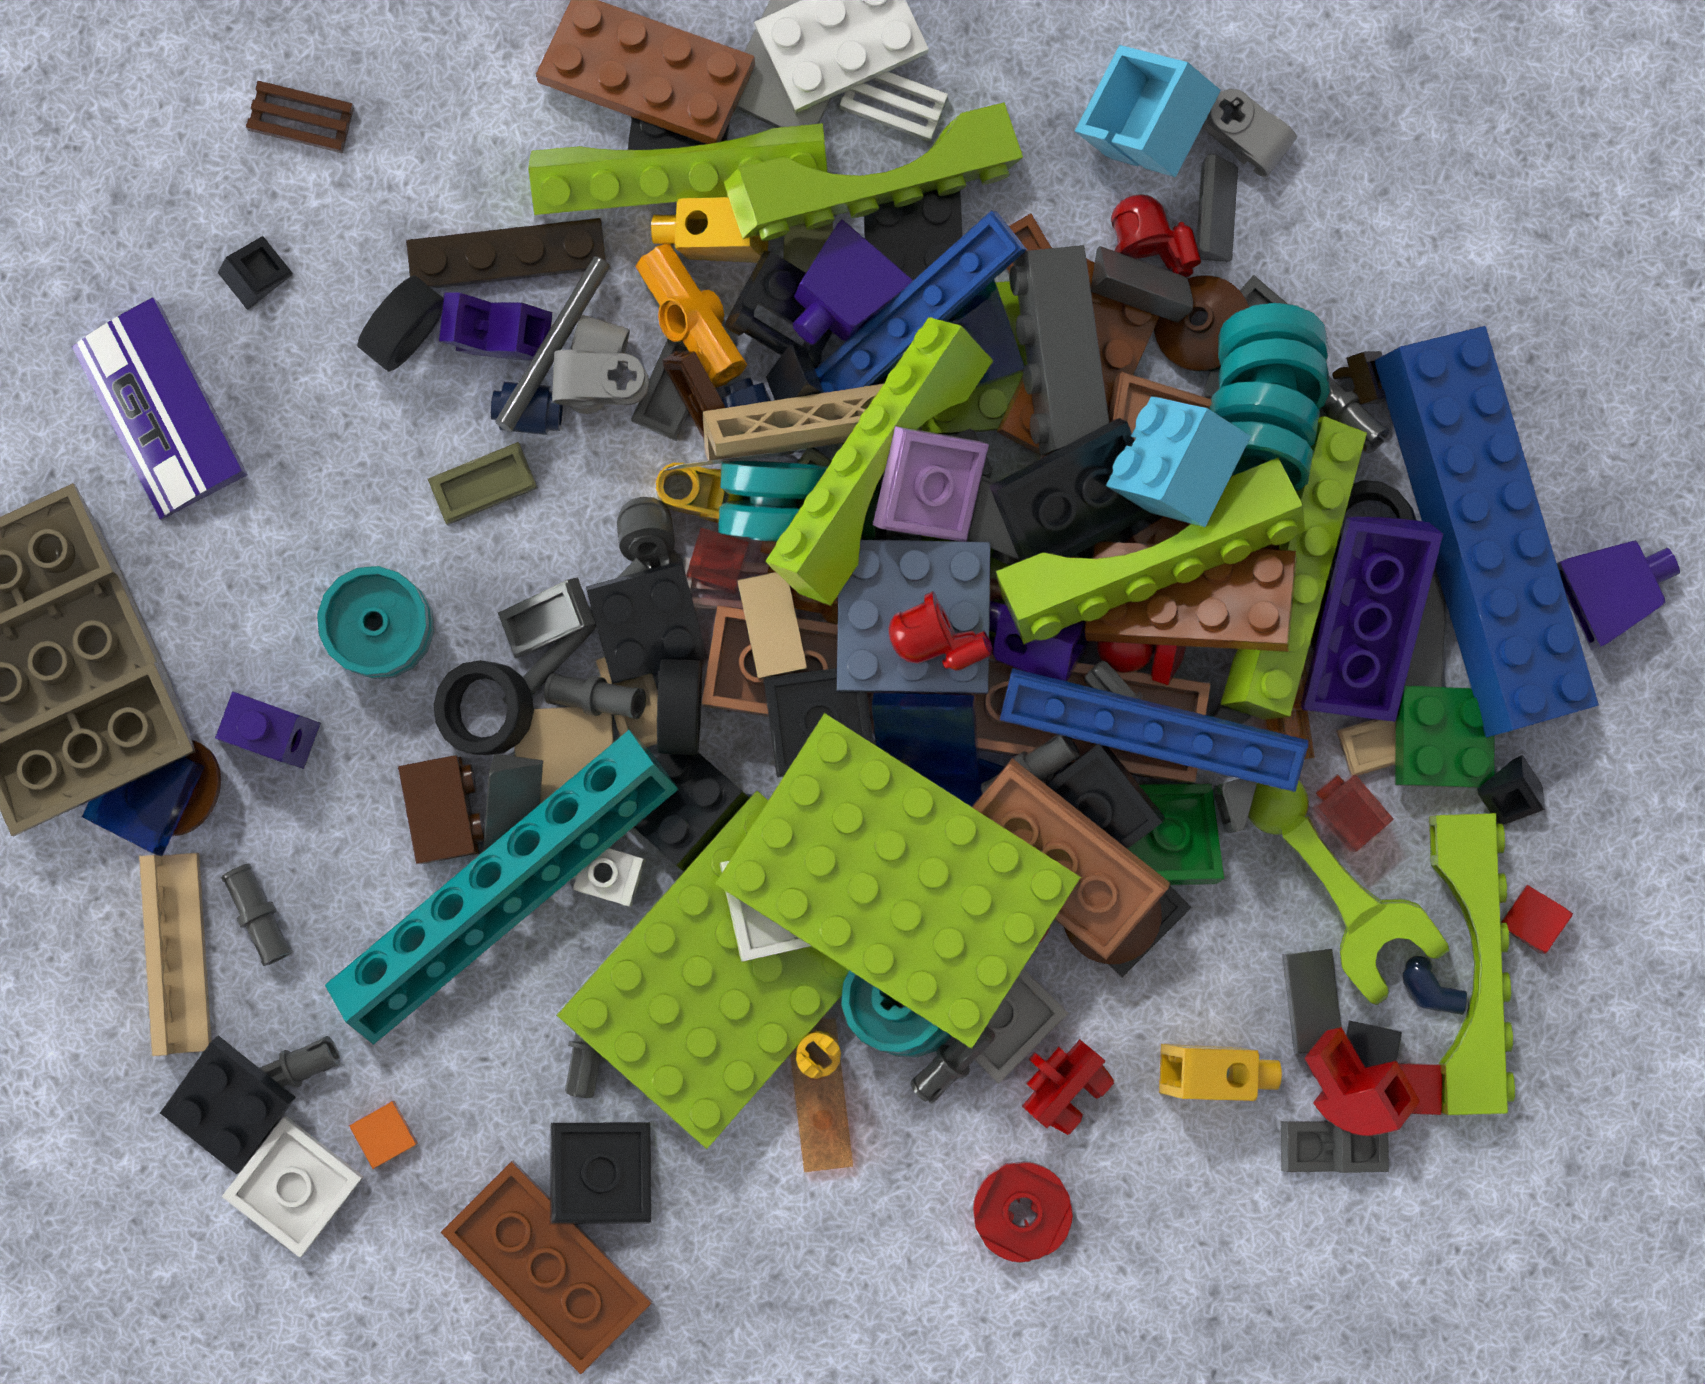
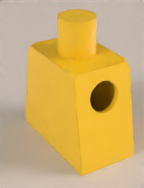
M729 197L681 198L677 201L676 215L654 214L652 217L651 237L653 244H675V248L689 260L758 263L764 250L768 251L769 241H762L760 235L742 239Z
M1161 1044L1160 1094L1181 1099L1256 1101L1258 1089L1278 1090L1280 1088L1282 1079L1280 1061L1259 1059L1258 1050L1241 1047Z

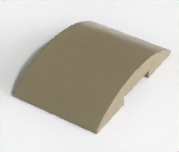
M74 483L0 517V812L11 836L14 837L195 752L184 715L155 643L100 528Z

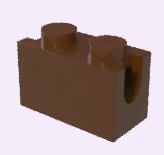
M453 755L398 766L416 864H427L479 854L478 843L484 842L485 829L481 813L472 814L469 794L477 793L472 765H463L462 757Z

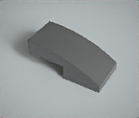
M1281 1121V1171L1389 1172L1388 1132L1364 1136L1347 1132L1330 1121Z

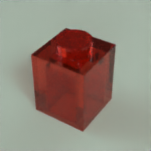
M700 528L686 574L688 581L736 595L738 588L737 580L741 579L750 549L749 542Z
M1336 774L1315 792L1321 800L1312 809L1349 852H1357L1394 820L1356 774L1349 775L1344 780L1339 774Z

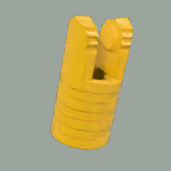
M810 1032L801 1040L797 1047V1065L801 1072L810 1078L818 1079L828 1076L836 1070L840 1063V1045L835 1037L827 1032ZM814 1041L827 1053L831 1059L827 1066L823 1067L820 1062L816 1064L809 1058L810 1052L806 1048L809 1043Z

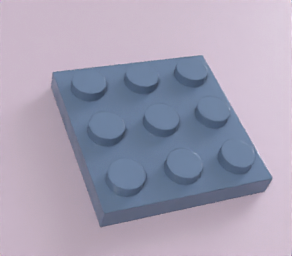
M860 540L858 566L838 594L836 691L988 694L989 657L959 671L947 669L943 666L942 660L945 659L946 654L923 663H910L899 657L893 649L889 637V624L896 613L899 611L904 612L924 603V595L934 591L955 633L974 631L977 634L985 631L989 638L990 542Z

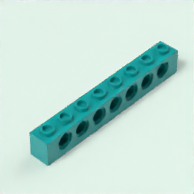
M630 730L625 732L326 983L325 987L344 1021L373 1045L675 793L678 790L677 786L654 754Z

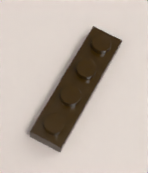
M601 218L406 240L410 277L416 275L432 289L584 272L594 256L606 261Z

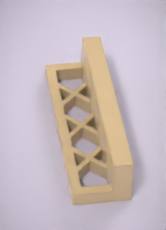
M883 384L703 411L704 447L707 460L758 454L768 455L766 453L774 454L844 443L859 422L860 416L869 407Z
M199 853L139 856L152 1056L204 1051L211 1042L200 856Z

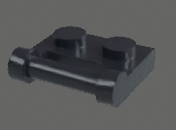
M765 250L725 324L727 329L738 336L745 333L779 355H782L789 346L794 344L810 355L815 369L818 367L822 358V351L833 333L828 329L815 344L805 341L803 345H800L754 317V310L759 304L792 325L806 310L794 297L806 273L772 251Z

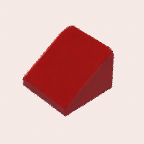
M1526 885L1500 923H1507L1509 933L1539 954H1546L1571 919L1573 913L1531 886Z

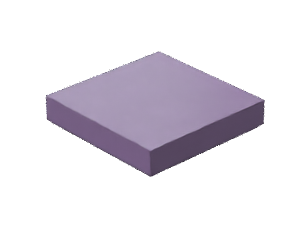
M895 426L873 525L886 530L967 542L989 444Z

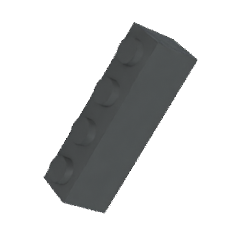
M1084 245L1028 250L1013 262L1014 266L1010 268V288L1013 295L1018 296L1020 315L1016 321V332L1019 343L1025 345L1027 365L1023 369V382L1027 394H1032L1034 414L1030 418V432L1033 442L1039 444L1040 456L1049 455L1109 423Z

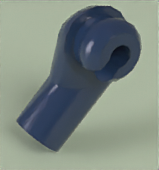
M1414 956L1408 959L1402 977L1403 984L1414 1002L1421 1008L1463 1015L1466 1007L1467 991L1441 987L1431 971L1433 965L1426 957Z

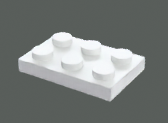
M801 0L754 22V27L795 114L924 56L929 51L906 0Z

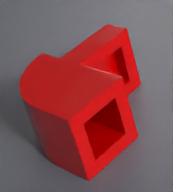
M1342 1027L1325 1031L1304 1058L1313 1076L1323 1089L1313 1102L1327 1120L1347 1132L1371 1136L1399 1130L1420 1103L1419 1098L1397 1061L1365 1068Z

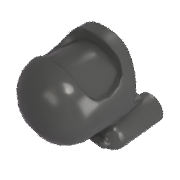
M638 497L622 506L617 518L619 549L625 558L633 561L638 557L650 569L682 561L681 556L673 550L675 547V536L672 517L669 509L662 501L654 497Z

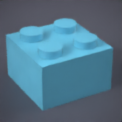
M1119 45L1075 132L1110 159L1137 167L1140 164L1145 169L1176 177L1221 90L1188 62Z
M1151 396L1147 405L1137 416L1136 427L1131 435L1135 441L1132 447L1126 445L1125 449L1116 458L1113 465V473L1106 486L1150 513L1206 527L1251 436L1208 408Z

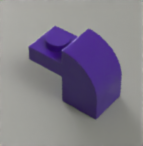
M445 292L440 319L439 342L456 346L455 351L471 355L513 360H532L551 329L553 312L522 302H489L460 292Z

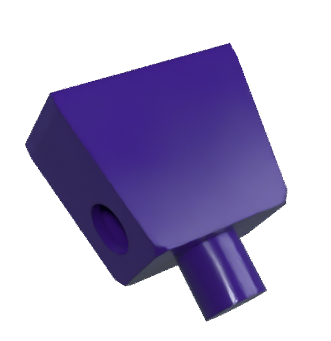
M841 219L797 288L794 297L806 310L797 318L792 326L795 332L810 344H815L828 329L841 340L847 341L913 280Z
M1636 540L1567 558L1557 563L1568 603L1591 650L1608 644L1666 603L1665 597L1658 584L1680 574L1678 562L1669 548L1666 547L1645 557Z
M990 600L989 631L996 633L992 653L995 659L1025 672L1068 681L1090 642L1086 640L1084 633L1086 621L1083 620L1065 627L1057 635L1049 639H1036L1023 644L1007 606Z
M232 691L215 738L304 769L321 723ZM298 731L296 741L293 747L291 748L292 739L295 733Z

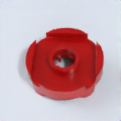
M1034 1162L1005 1163L992 1171L979 1185L973 1201L975 1228L984 1244L997 1256L1012 1262H1029L1051 1254L1065 1241L1071 1228L1073 1214L1070 1196L1066 1188L1054 1172ZM1020 1198H1028L1032 1200L1030 1208L1036 1213V1217L1031 1223H1028L1025 1219V1225H1016L1012 1222L1014 1213L1008 1210L1009 1206L1014 1200L1020 1203Z

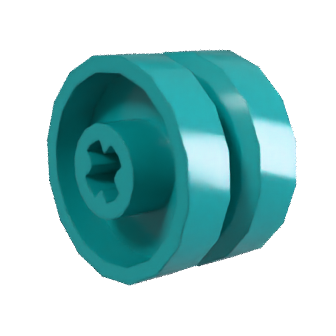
M1268 303L1253 305L1236 312L1223 323L1218 335V358L1221 365L1219 370V389L1237 382L1271 383L1302 393L1311 399L1318 409L1324 406L1330 393L1329 371L1326 362L1328 358V341L1325 324L1313 312L1297 305Z
M1237 382L1221 387L1212 395L1210 410L1251 436L1231 476L1279 458L1295 491H1299L1308 484L1313 456L1311 446L1315 443L1320 414L1319 409L1311 399L1293 389L1264 382Z
M721 461L720 487L730 494L751 497L750 501H729L719 506L718 533L749 537L752 540L777 542L803 505L797 503V499H806L828 467L773 461Z
M380 566L358 567L338 577L324 593L317 613L319 637L328 655L345 669L372 679L395 678L413 669L428 652L434 635L433 610L424 593L399 572ZM376 613H379L383 618V624L380 629L373 631L367 627L368 618L376 619Z
M849 970L843 982L841 1006L847 1025L861 1042L897 1057L918 1058L937 1051L941 1045H944L953 1037L906 1006L900 1008L898 1001Z

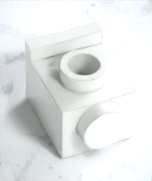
M608 848L572 878L575 880L573 890L630 907L633 905L646 859ZM601 863H607L613 870L612 878L605 883L599 882L594 875L595 868Z

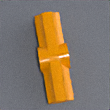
M670 244L656 246L652 251L643 255L635 267L660 305L658 319L664 335L673 342L683 341L689 352L692 351L697 354L715 388L726 385L729 381L741 375L748 365L722 326L724 310L719 297L709 289L699 290Z

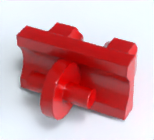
M1081 1039L1077 1041L1068 1053H1065L1058 1047L1046 1061L1034 1052L1028 1060L1039 1070L1027 1082V1085L1034 1092L1022 1107L1046 1129L1051 1125L1069 1135L1079 1125L1084 1115L1070 1103L1082 1088L1096 1099L1103 1097L1114 1084V1079L1103 1066L1105 1060Z

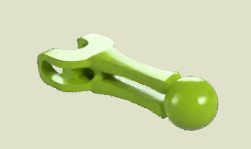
M1298 781L1296 792L1257 783L1248 814L1250 821L1265 833L1273 835L1282 834L1283 839L1304 858L1325 885L1346 925L1340 944L1342 968L1370 1003L1379 1005L1387 999L1389 994L1386 981L1380 975L1376 966L1377 953L1386 942L1396 938L1409 939L1420 947L1428 957L1433 959L1441 958L1450 951L1447 941L1418 903L1402 898L1379 899L1363 887L1339 863L1320 838L1310 817L1307 816L1309 799L1307 791L1300 781Z

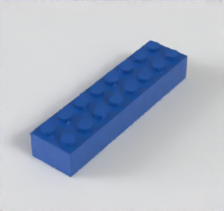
M1486 326L1400 346L1377 358L1374 362L1382 389L1385 391L1386 402L1421 520L1423 522H1430L1443 533L1435 567L1474 698H1477L1486 738L1599 706Z

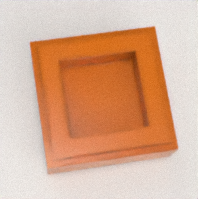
M391 1101L349 1125L372 1169L418 1144L395 1101Z

